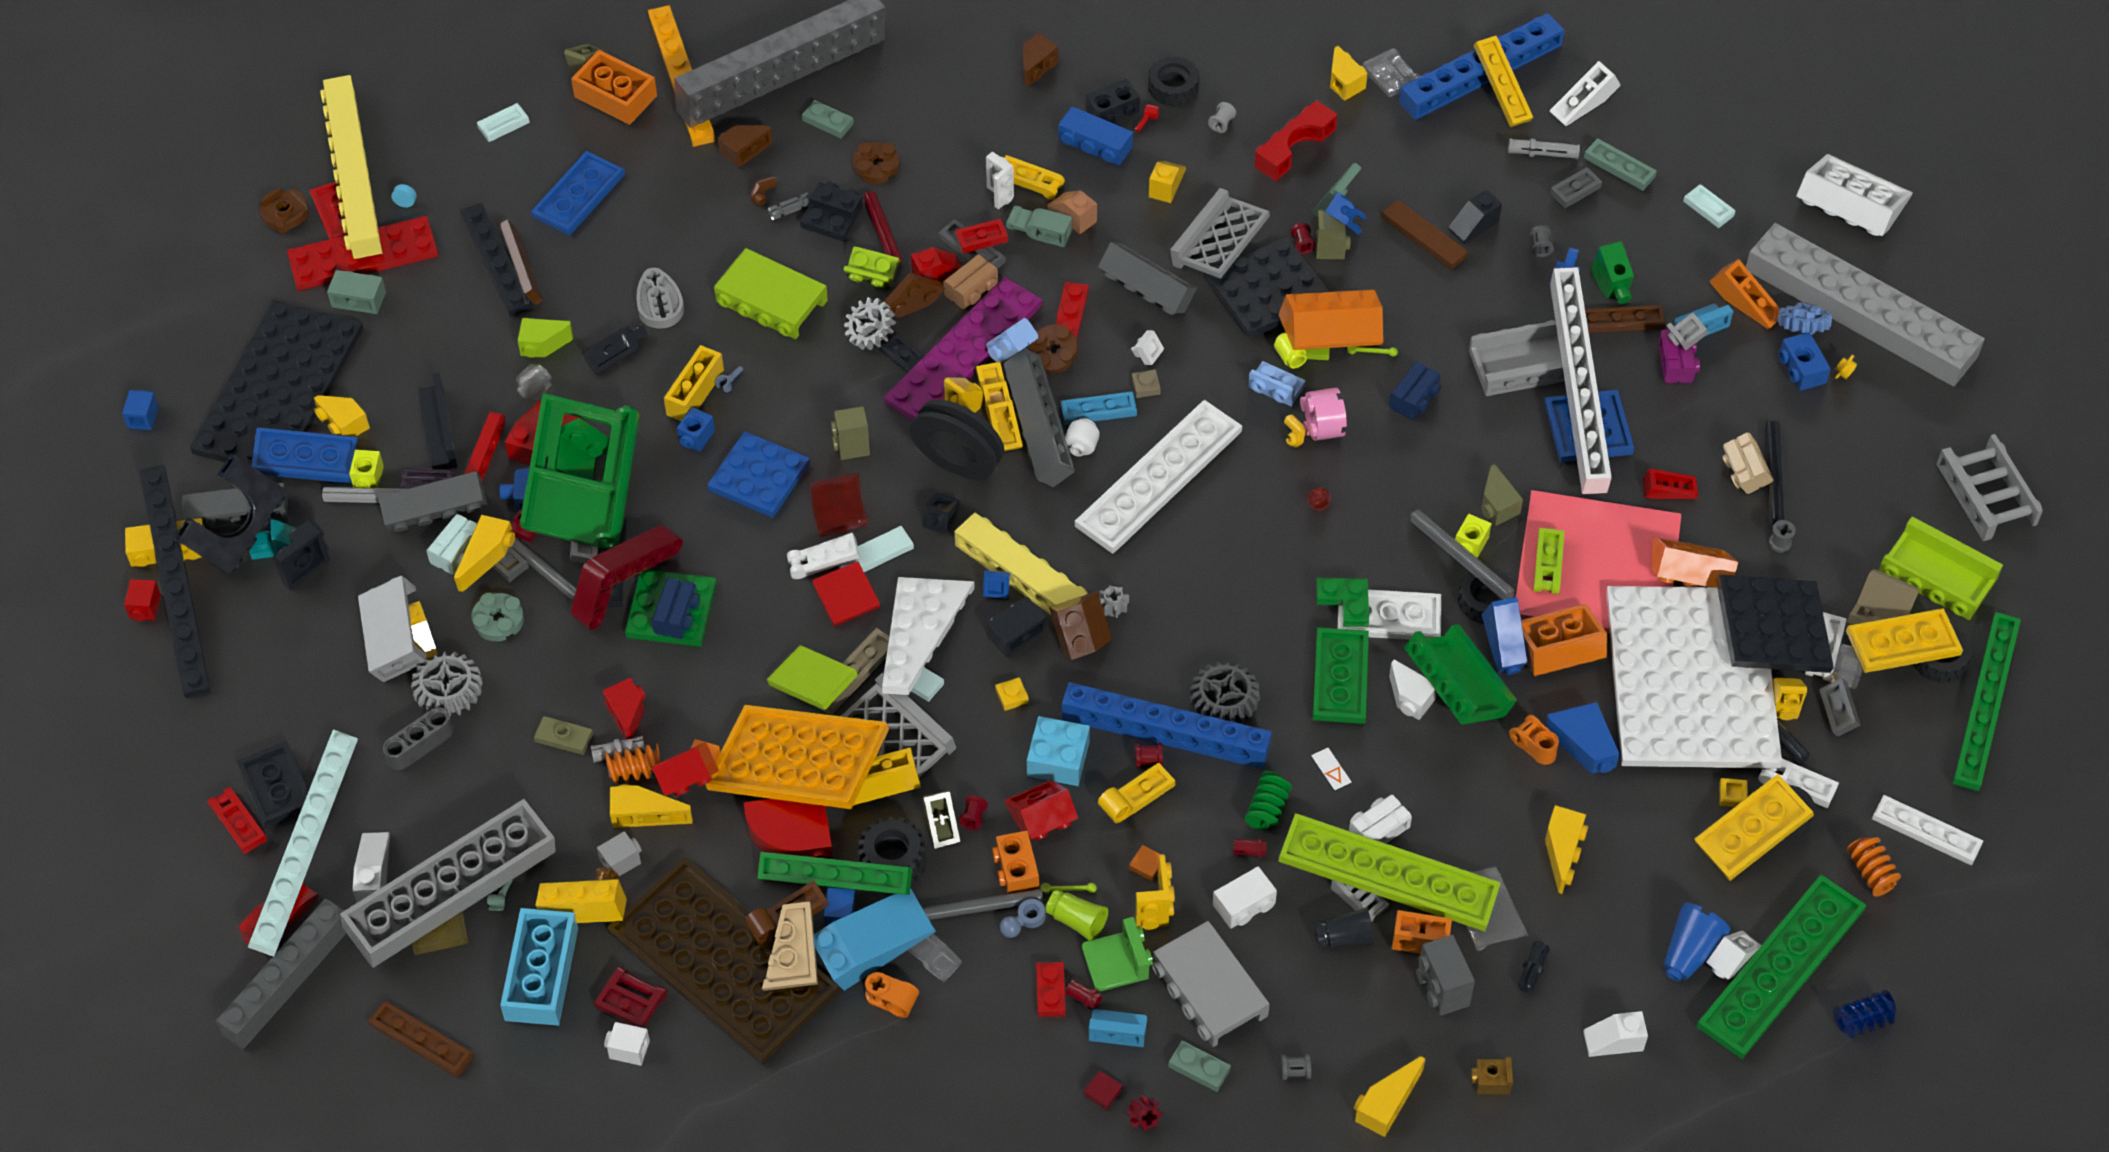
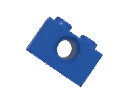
M1808 332L1783 339L1778 352L1779 360L1782 364H1785L1789 371L1790 380L1793 383L1795 382L1799 391L1826 384L1831 368L1811 333Z

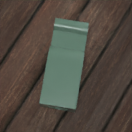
M1014 206L1007 220L1006 227L1011 230L1024 231L1032 239L1065 247L1072 232V216L1041 208L1029 211L1022 209L1020 206Z

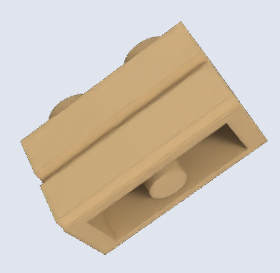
M1747 432L1737 437L1736 440L1733 439L1723 445L1726 454L1722 457L1726 466L1729 469L1732 468L1735 473L1731 475V478L1737 489L1741 487L1746 494H1750L1758 490L1759 487H1764L1773 482L1760 448L1750 433Z

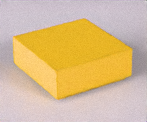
M1720 779V806L1736 807L1748 797L1747 780Z

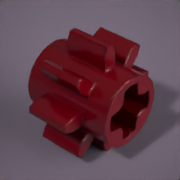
M1142 1094L1140 1098L1130 1100L1131 1104L1125 1113L1131 1117L1129 1123L1134 1128L1139 1126L1146 1132L1148 1128L1158 1126L1159 1116L1163 1115V1113L1156 1108L1159 1102L1154 1097L1149 1099L1146 1095Z

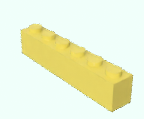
M977 513L971 515L955 530V546L990 571L1010 573V586L1025 597H1029L1032 602L1050 615L1049 607L1088 594L1083 587L1076 586L1069 581L1065 574L1062 572L1058 573L1050 567L1047 561L1033 555L1025 545L1018 544L1007 532L1000 531L993 526L989 519L982 518Z

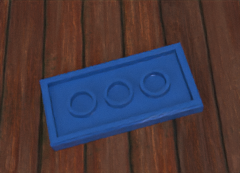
M586 150L531 210V216L570 236L625 175V170Z
M257 427L252 467L269 476L352 483L349 473L354 452L357 450L358 437Z

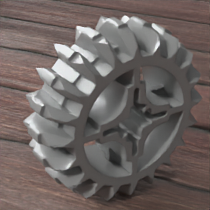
M444 651L441 657L434 654L433 660L425 659L424 666L417 665V673L413 674L411 688L412 692H414V700L418 702L422 710L426 709V712H429L434 708L440 707L446 709L451 717L454 712L461 715V709L463 708L470 711V703L477 704V696L481 695L483 681L482 677H480L479 668L476 667L472 659L468 660L465 654L458 657V654L454 651L451 656H448Z

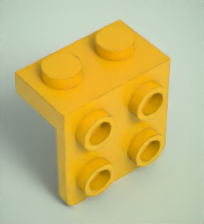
M1165 854L1159 855V891L1136 892V926H1141L1146 930L1169 926V916H1174L1173 902H1175L1174 887L1171 886L1170 881L1172 879L1171 863L1165 861Z

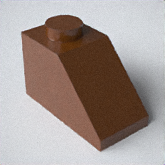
M735 125L718 137L719 153L737 168L773 143L771 127L768 125Z

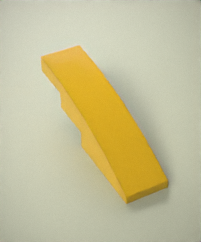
M996 362L976 366L989 423L999 434L1004 444V451L1022 448L1023 445L1012 400H1010L1007 383L1004 380L1001 363Z

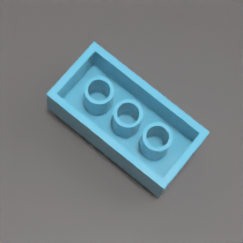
M520 909L500 1005L505 1021L559 1026L578 933L575 913Z

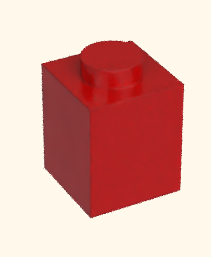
M130 579L124 602L129 619L137 621L155 620L161 598L156 581Z

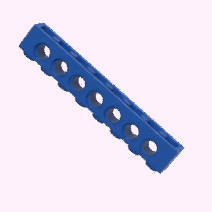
M1546 13L1497 38L1513 71L1562 46L1564 29L1549 13ZM1473 50L1449 63L1443 64L1440 68L1430 73H1425L1412 82L1405 83L1400 89L1399 103L1416 120L1490 81L1476 50Z
M1071 682L1068 683L1062 701V720L1088 725L1093 728L1154 743L1161 742L1162 745L1255 768L1264 769L1270 751L1272 731Z

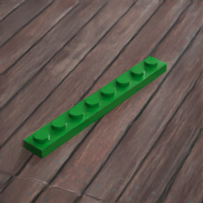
M1995 612L1953 780L1955 785L1976 791L1980 790L2021 621L2020 618Z

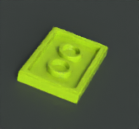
M800 645L775 670L767 681L770 686L822 710H826L858 674L856 669Z

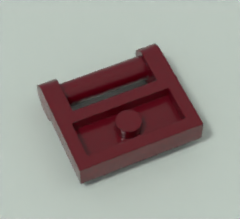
M619 966L594 1002L595 1008L627 1024L645 1028L659 1004L665 1000L668 989L647 983L629 974L627 969ZM624 983L651 997L649 1000H647L633 992H630L620 987L619 985Z

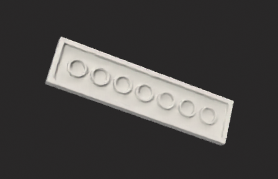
M1203 400L1075 520V527L1113 554L1242 432V425L1206 400Z

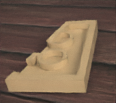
M810 901L782 905L775 942L768 962L769 967L762 987L763 991L818 984L812 906Z

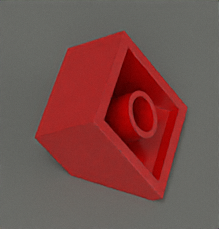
M1053 780L1044 782L1004 800L1020 831H1028L1029 839L1038 840L1048 835L1047 832L1053 829L1066 828L1072 824L1071 821L1078 819L1069 790Z

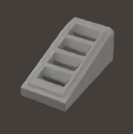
M1332 880L1331 890L1355 911L1367 907L1373 901L1377 903L1368 910L1371 922L1389 907L1387 901L1381 896L1361 889L1353 894L1351 891L1355 887ZM1367 894L1368 897L1365 898L1362 902H1360L1359 899L1363 895Z

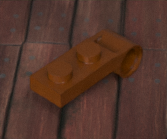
M813 880L768 910L758 908L752 911L745 918V923L758 944L763 945L775 939L782 905L810 901L813 916L830 904Z

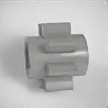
M1109 585V588L1105 591L1100 590L1099 597L1105 616L1109 615L1118 618V615L1122 612H1127L1129 595H1123V587L1118 588Z

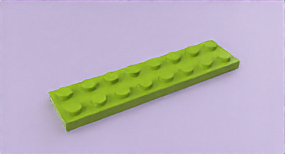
M1296 813L1278 862L1440 917L1451 918L1452 921L1484 932L1486 931L1501 882Z

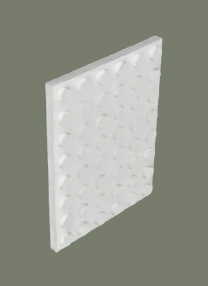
M1607 586L1606 597L1621 766L1781 768L1782 757L1771 669L1731 666L1718 589L1712 587Z

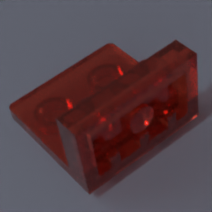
M859 473L844 474L840 477L819 480L810 484L812 512L819 536L868 525L867 514L862 502Z

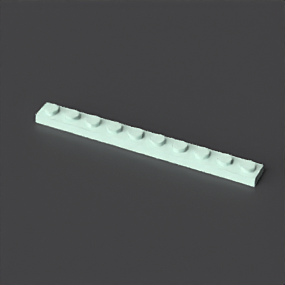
M336 730L332 731L248 948L271 956L275 955L358 738Z

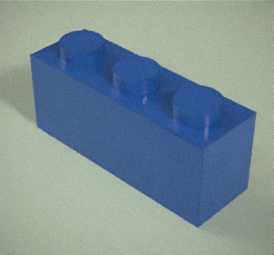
M1073 106L1058 124L1059 141L1119 166L1133 148L1132 131Z

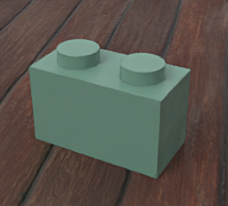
M336 270L327 294L333 308L378 314L386 290L382 277Z

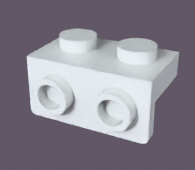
M991 152L986 156L987 188L994 192V207L1000 209L1003 205L1010 203L1014 197L1013 165L1008 163L1004 157Z

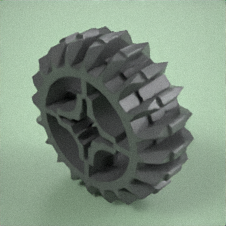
M1229 660L1225 665H1221L1217 661L1215 667L1208 664L1206 671L1200 669L1198 676H1194L1192 687H1190V702L1194 705L1195 713L1231 722L1237 721L1243 724L1245 718L1250 719L1252 713L1256 712L1258 701H1260V686L1256 682L1255 675H1249L1248 668L1240 670L1241 666L1239 663L1231 666Z

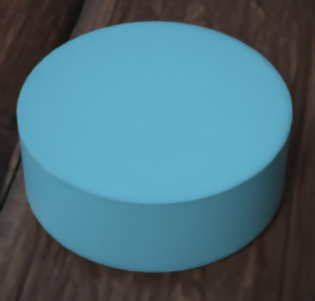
M400 184L394 188L391 197L397 205L411 207L416 200L417 194L410 186Z

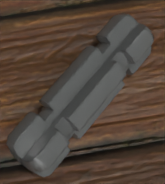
M809 192L800 194L799 198L795 196L780 202L779 206L777 204L768 207V214L772 220L781 218L782 214L786 216L801 210L802 206L806 208L810 206L809 198L811 195Z

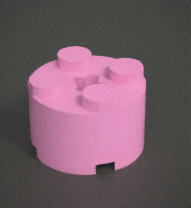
M1337 387L1306 392L1304 397H1300L1301 410L1305 411L1306 421L1303 422V425L1306 427L1305 435L1311 436L1314 441L1345 436L1346 432H1342V428L1347 426L1346 411L1343 399L1338 400L1336 394L1340 393Z

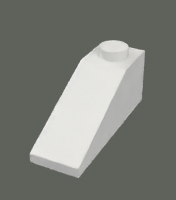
M1598 61L1550 110V113L1567 126L1605 102L1621 84L1616 76Z
M389 832L362 833L353 877V894L357 903L387 885Z

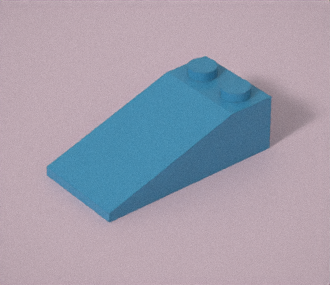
M910 888V895L894 894L829 924L814 934L815 948L832 979L845 991L935 933L936 930Z

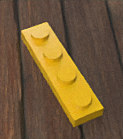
M1497 35L1477 41L1474 44V48L1509 126L1513 127L1531 121L1533 115Z

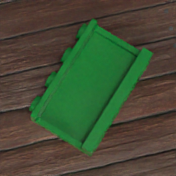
M1459 624L1452 625L1445 636L1426 638L1421 631H1416L1404 647L1461 725L1504 718L1517 701Z

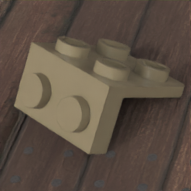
M1873 569L1867 577L1857 604L1850 613L1847 623L1854 625L1909 615L1919 590L1913 585Z

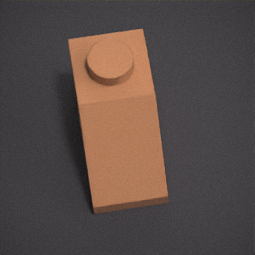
M1081 190L1065 192L1047 205V208L1053 212L1072 216V228L1079 234L1097 222V203Z

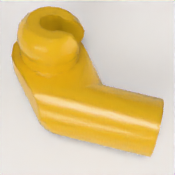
M1288 415L1284 423L1292 430V433L1288 434L1290 438H1286V442L1290 446L1299 447L1304 442L1306 427L1294 415Z

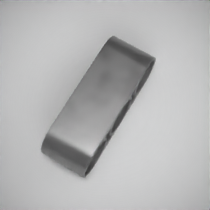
M440 707L434 708L384 742L383 752L389 768L395 771L403 770L449 739L453 734V725L448 711Z

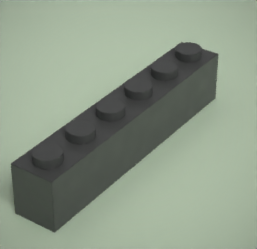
M1024 348L1003 363L1006 371L1005 376L1010 384L1011 397L1015 402L1017 417L1023 429L1022 434L1027 442L1028 455L1034 466V475L1038 481L1054 487L1073 474L1075 469L1041 356Z
M326 898L216 1020L224 1037L242 1049L251 1042L345 936L346 932L342 927L340 913L344 911Z

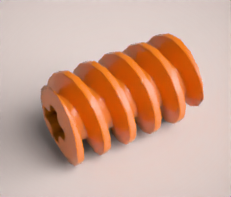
M658 743L654 752L650 745H646L645 753H642L639 747H636L634 755L631 754L629 749H625L624 757H621L617 750L614 753L613 759L610 758L607 752L605 753L609 777L615 785L619 784L620 776L623 777L626 783H629L631 774L636 781H639L642 772L646 779H650L651 771H653L652 767L661 762Z
M1864 837L1851 843L1847 847V852L1852 854L1851 859L1857 863L1856 867L1862 872V878L1867 881V886L1872 890V895L1879 897L1890 892L1896 886L1897 881L1901 878V874H1891L1896 869V865H1886L1891 860L1889 855L1881 856L1886 848L1884 846L1875 847L1880 843V838Z

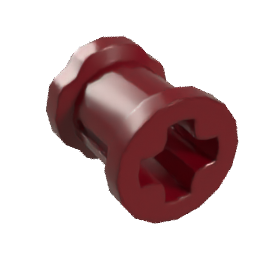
M1308 223L1295 224L1290 229L1291 236L1296 242L1295 248L1302 255L1311 253L1316 248V243L1311 238L1310 225Z
M1159 742L1154 746L1135 744L1136 767H1140L1141 764L1157 763L1163 766L1162 743Z
M969 795L965 799L966 807L964 813L960 815L958 822L966 829L979 830L982 825L981 817L983 811L987 810L988 802L980 796Z

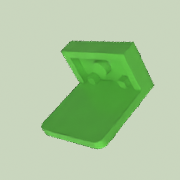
M1134 917L1123 919L1122 933L1087 941L1082 944V951L1095 989L1104 991L1149 979V966L1153 965L1149 949H1144L1142 944L1145 941L1144 933L1141 926H1136Z

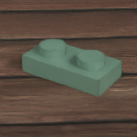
M816 100L802 114V121L838 138H842L854 124L853 117Z
M1181 1041L1168 1064L1169 1068L1216 1092L1220 1089L1231 1069V1065L1184 1041Z

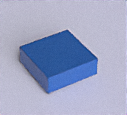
M985 570L983 596L1008 599L1010 573Z

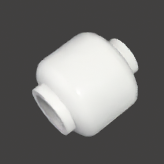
M1089 419L1073 421L1069 425L1065 436L1070 452L1075 456L1092 454L1099 439V430L1095 423Z

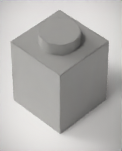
M625 831L597 847L599 860L613 880L641 864L639 853L642 850L635 838L630 839Z

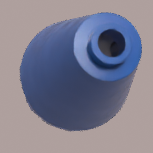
M1684 903L1680 909L1663 964V968L1666 970L1665 974L1677 982L1687 980L1712 955L1722 939L1731 933L1729 932L1731 930L1730 926L1713 912H1710L1709 915L1700 912L1703 907L1696 904Z

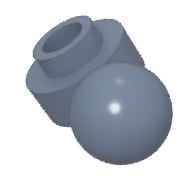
M1036 899L1025 900L1018 908L1019 916H1008L1001 921L1000 931L1005 937L1013 938L1020 933L1023 925L1028 928L1039 927L1046 919L1044 905ZM1030 914L1037 915L1035 918L1028 917Z

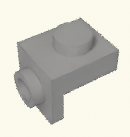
M1693 312L1675 326L1671 323L1666 325L1670 331L1667 335L1675 346L1680 344L1685 351L1709 333Z

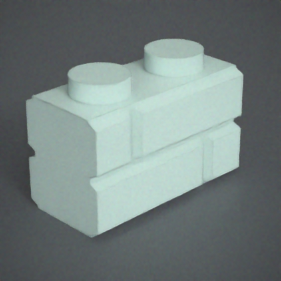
M459 514L455 515L426 550L429 562L454 575L477 523L471 520L468 521Z

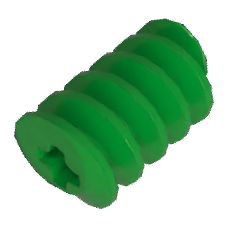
M1270 771L1262 772V778L1258 782V787L1254 792L1255 795L1245 816V822L1250 827L1261 831L1268 830L1269 827L1274 828L1278 826V818L1282 816L1281 810L1286 805L1284 801L1289 797L1287 792H1290L1292 789V785L1279 774Z

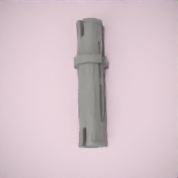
M1509 138L1508 153L1528 154V157H1534V155L1575 159L1579 157V144L1536 141L1534 138H1530V140Z

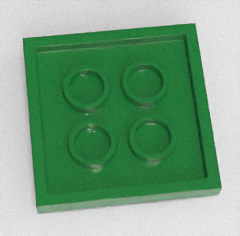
M653 570L641 572L625 631L626 638L702 647L717 585L716 578ZM668 578L679 580L680 582L694 583L697 587V593L701 596L699 608L693 609L692 628L690 631L686 630L682 639L673 638L669 635H658L653 631L652 619Z

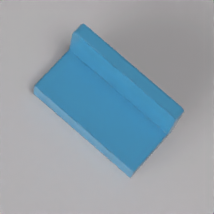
M1711 304L1693 311V313L1709 332L1707 335L1730 326L1733 310L1729 305L1719 308L1716 304ZM1692 312L1675 318L1674 324L1677 325Z
M1095 1009L1092 1011V1018L1089 1024V1041L1144 1047L1147 1016Z

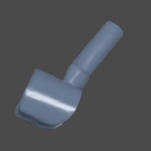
M738 366L728 376L719 375L715 380L717 388L726 383L723 386L724 392H730L732 389L731 382L743 371V368Z

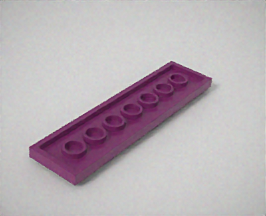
M1004 276L884 396V403L913 421L924 403L931 400H945L944 380L947 377L966 378L969 380L976 373V366L984 365L991 358L986 344L1023 318L1029 319L1042 306V299Z

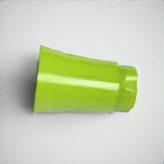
M1058 890L1051 894L1045 908L1046 913L1054 916V919L1077 931L1089 941L1095 940L1098 937L1108 917L1107 907L1088 902L1068 892L1064 893Z

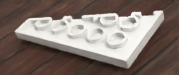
M898 577L882 684L883 694L909 695L921 676V670L926 662L929 663L934 649L939 647L952 626L959 609L962 610L965 605V599L973 592L974 581Z

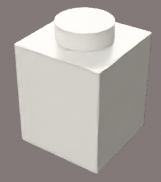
M615 1022L613 1030L608 1031L604 1043L608 1050L609 1058L642 1066L650 1042L648 1031L644 1028Z

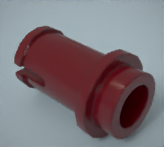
M1261 837L1258 840L1234 838V855L1258 856V859H1260L1261 856H1266L1267 840H1261Z
M1073 979L1066 989L1067 996H1071L1085 1004V1008L1088 1010L1091 1008L1097 1009L1102 1001V995L1099 994L1098 989L1092 990L1077 980Z

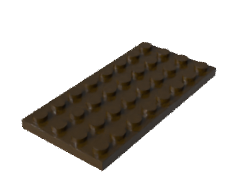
M684 857L624 912L623 921L612 922L607 927V931L763 1065L840 991L839 985L817 968V985L763 991L762 987L764 979H766L769 967L768 962L775 939L767 944H758L745 923V918L751 912Z

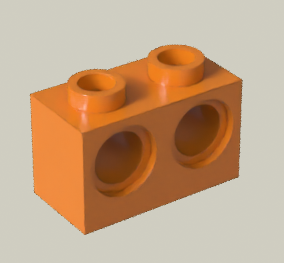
M1028 831L997 836L996 847L992 848V854L995 864L1000 863L1001 870L998 871L1000 886L1006 887L1007 894L1039 889V874ZM1011 850L1017 851V853L1009 854L1007 852ZM1016 873L1023 874L1020 877L1013 876V874Z
M1398 910L1392 950L1421 954L1422 944L1450 936L1452 919Z

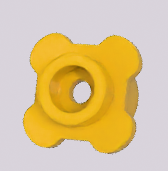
M1853 354L1848 359L1843 357L1835 368L1838 371L1835 379L1841 376L1846 380L1854 371L1857 363L1852 360Z

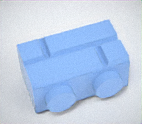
M1023 318L989 341L986 347L991 358L996 362L1002 363L1038 339V334L1028 319Z

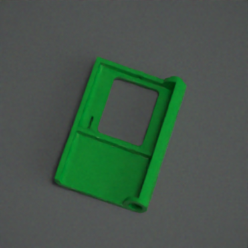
M543 393L520 526L531 532L603 549H611L619 545L639 425V412L631 406H623L614 411ZM568 414L608 424L611 427L602 481H594L555 470L563 415Z

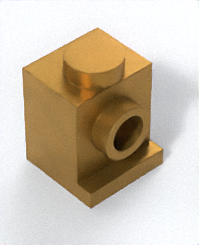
M1506 1057L1505 1060L1477 1059L1476 1067H1471V1084H1476V1094L1510 1095L1513 1085L1511 1057Z

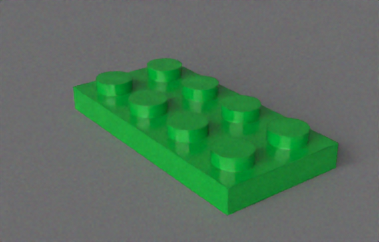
M1317 627L1313 720L1365 724L1369 631Z

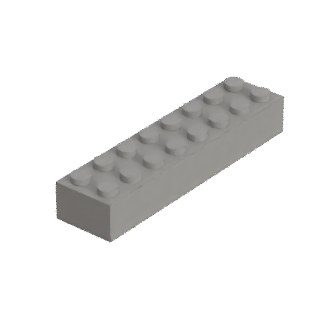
M522 799L340 913L342 927L372 968H374L555 853V838L525 799Z

